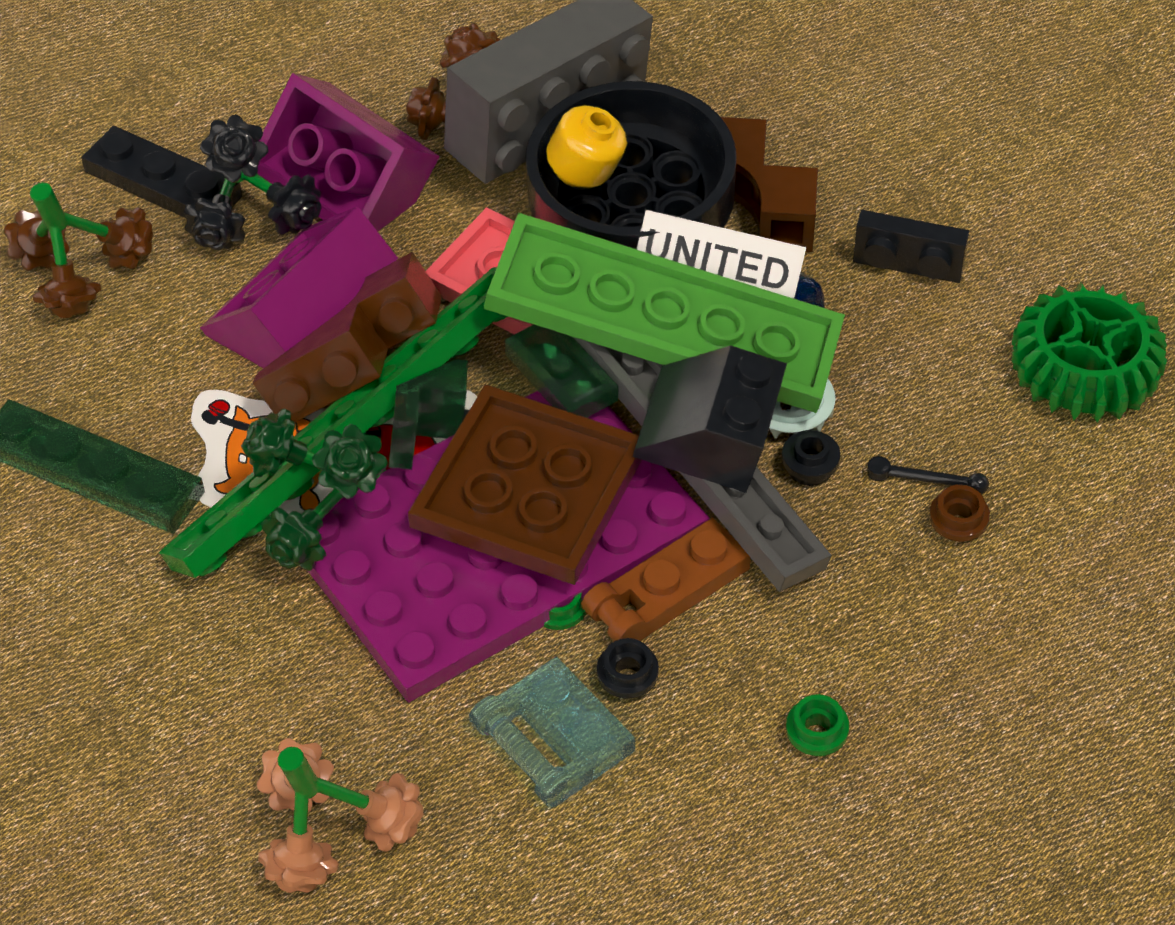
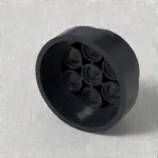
M643 81L612 82L590 87L565 98L550 109L538 122L529 139L526 152L529 207L534 218L637 249L640 237L659 233L641 231L646 210L721 228L725 227L733 210L736 181V148L731 132L722 118L709 105L680 89ZM583 105L598 107L609 112L621 124L626 133L627 140L624 154L611 177L601 186L593 188L572 187L564 183L554 173L548 163L546 153L550 138L562 116L571 108Z

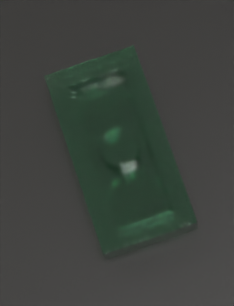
M533 324L505 339V355L552 407L588 418L618 401V385L572 336Z

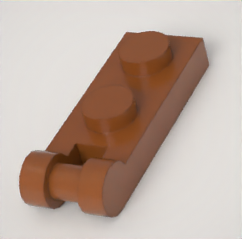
M712 517L611 583L602 582L595 585L586 593L581 606L594 621H603L609 627L607 634L613 642L623 638H633L641 641L750 569L751 557ZM631 603L637 610L626 611L623 607Z

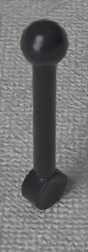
M882 456L873 457L868 462L867 474L874 481H884L891 476L949 486L967 485L979 491L981 495L986 493L989 488V480L982 473H973L967 477L891 465L890 461Z

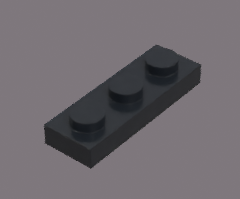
M114 125L81 157L84 172L186 218L183 213L185 206L195 205L200 198L212 201L215 195L220 194L225 181L223 174L210 172L204 165ZM240 182L235 184L230 198L233 206L243 197Z

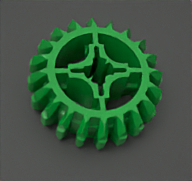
M1080 282L1074 292H1069L1058 285L1052 297L1039 294L1034 305L1026 306L1024 313L1020 316V321L1017 328L1014 329L1011 343L1013 345L1011 355L1012 369L1018 371L1019 386L1031 388L1030 392L1033 402L1049 400L1051 414L1064 408L1070 410L1073 421L1081 413H1090L1098 423L1105 412L1120 420L1127 408L1139 411L1146 397H1152L1153 393L1158 389L1160 378L1164 375L1167 358H1165L1167 347L1165 341L1166 334L1159 331L1158 317L1146 315L1144 302L1128 303L1126 291L1114 296L1106 292L1104 284L1097 291H1088ZM1058 338V341L1050 343L1051 341ZM1129 359V362L1118 367L1119 362Z

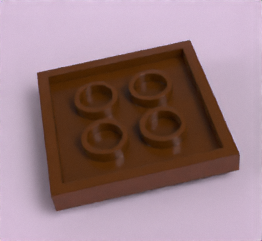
M485 384L408 512L409 527L575 585L642 461L632 457L639 435Z

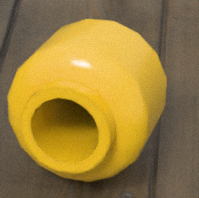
M587 105L573 107L562 116L550 138L546 149L548 163L557 177L572 187L593 188L601 186L611 177L627 146L626 133L619 121L606 110Z

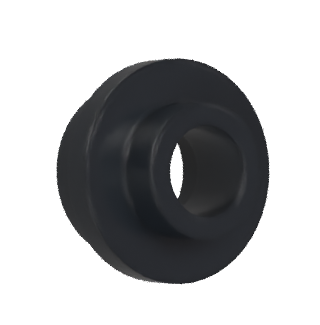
M814 430L801 431L790 436L784 443L782 463L790 477L796 482L808 486L819 485L826 482L838 469L841 454L840 448L832 437L823 432Z
M623 638L612 642L603 651L597 662V678L600 685L609 694L619 698L630 699L640 697L648 693L658 680L659 665L656 656L646 644L637 639ZM624 669H632L637 673L621 674L619 672Z

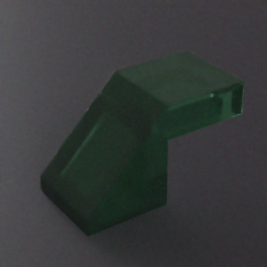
M453 360L396 386L389 456L390 468L412 470L416 436L447 439L455 435L464 417L468 360Z

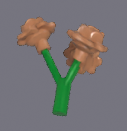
M285 738L279 744V753L275 750H268L263 753L261 758L263 773L257 781V789L261 793L270 794L268 801L269 806L273 810L279 811L288 808L294 810L293 824L287 828L286 839L272 840L270 842V849H264L259 852L258 861L265 867V878L275 881L281 890L289 893L295 891L308 893L314 890L317 885L324 884L327 881V875L333 874L338 870L339 863L331 856V845L328 843H316L313 840V829L307 824L312 801L324 803L329 797L356 806L358 814L363 815V818L368 822L364 829L365 839L374 841L378 849L385 852L391 850L395 843H405L407 839L413 837L417 832L418 823L424 815L423 806L418 801L420 789L417 784L408 783L403 774L395 773L391 776L389 782L380 781L376 785L375 792L367 789L359 793L329 782L330 776L334 771V765L329 760H319L322 749L315 742L302 745L291 738Z

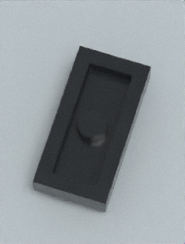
M861 210L856 226L853 262L960 283L965 265L970 230Z

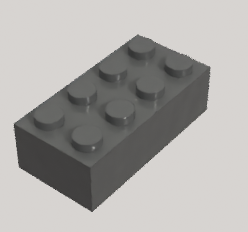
M577 0L447 67L444 149L484 184L505 173L516 170L521 164L526 162L529 139L536 125L556 104L579 91L601 84L622 81L645 82L653 16L633 0Z

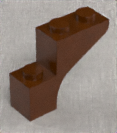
M721 117L731 132L736 148L734 201L744 206L753 216L760 237L806 247L805 252H813L818 168L764 165L767 119Z
M411 252L365 277L360 291L348 305L263 368L255 376L253 385L273 413L277 414L283 408L291 411L290 420L297 422L379 378L388 348L436 323L442 296L414 253Z

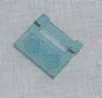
M557 656L500 695H490L483 698L473 707L468 717L469 722L481 735H490L535 783V794L550 808L561 804L635 752V737ZM521 715L567 765L564 767H554L515 726L512 720Z

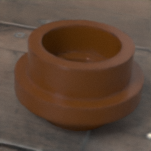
M952 485L944 489L933 500L929 514L930 523L938 534L946 539L958 542L971 541L981 536L987 529L990 518L988 505L981 493L967 485Z

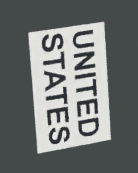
M646 210L641 231L659 233L639 237L637 250L794 299L806 247Z

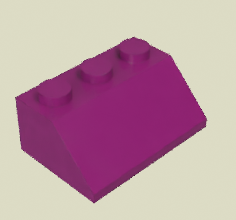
M292 73L263 131L260 141L268 146L269 152L259 161L257 174L272 184L280 182L283 185H286L293 175L303 178L309 174L315 178V187L322 194L320 198L322 209L318 217L325 220L358 206L374 228L380 231L416 203L440 156L331 83Z
M357 206L315 223L307 229H303L211 316L200 329L207 337L258 366L265 368L348 305L360 291L365 277L396 261L398 257Z

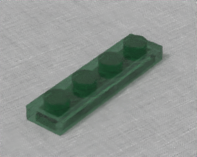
M10 399L0 409V462L174 534L205 493L202 478Z

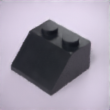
M730 345L663 365L632 457L747 493L764 448L787 363Z

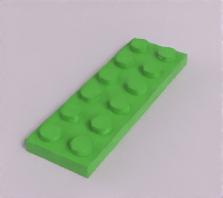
M522 213L517 215L487 291L484 309L661 365H667L730 345L787 363L777 401L817 413L823 398L845 317L844 314Z

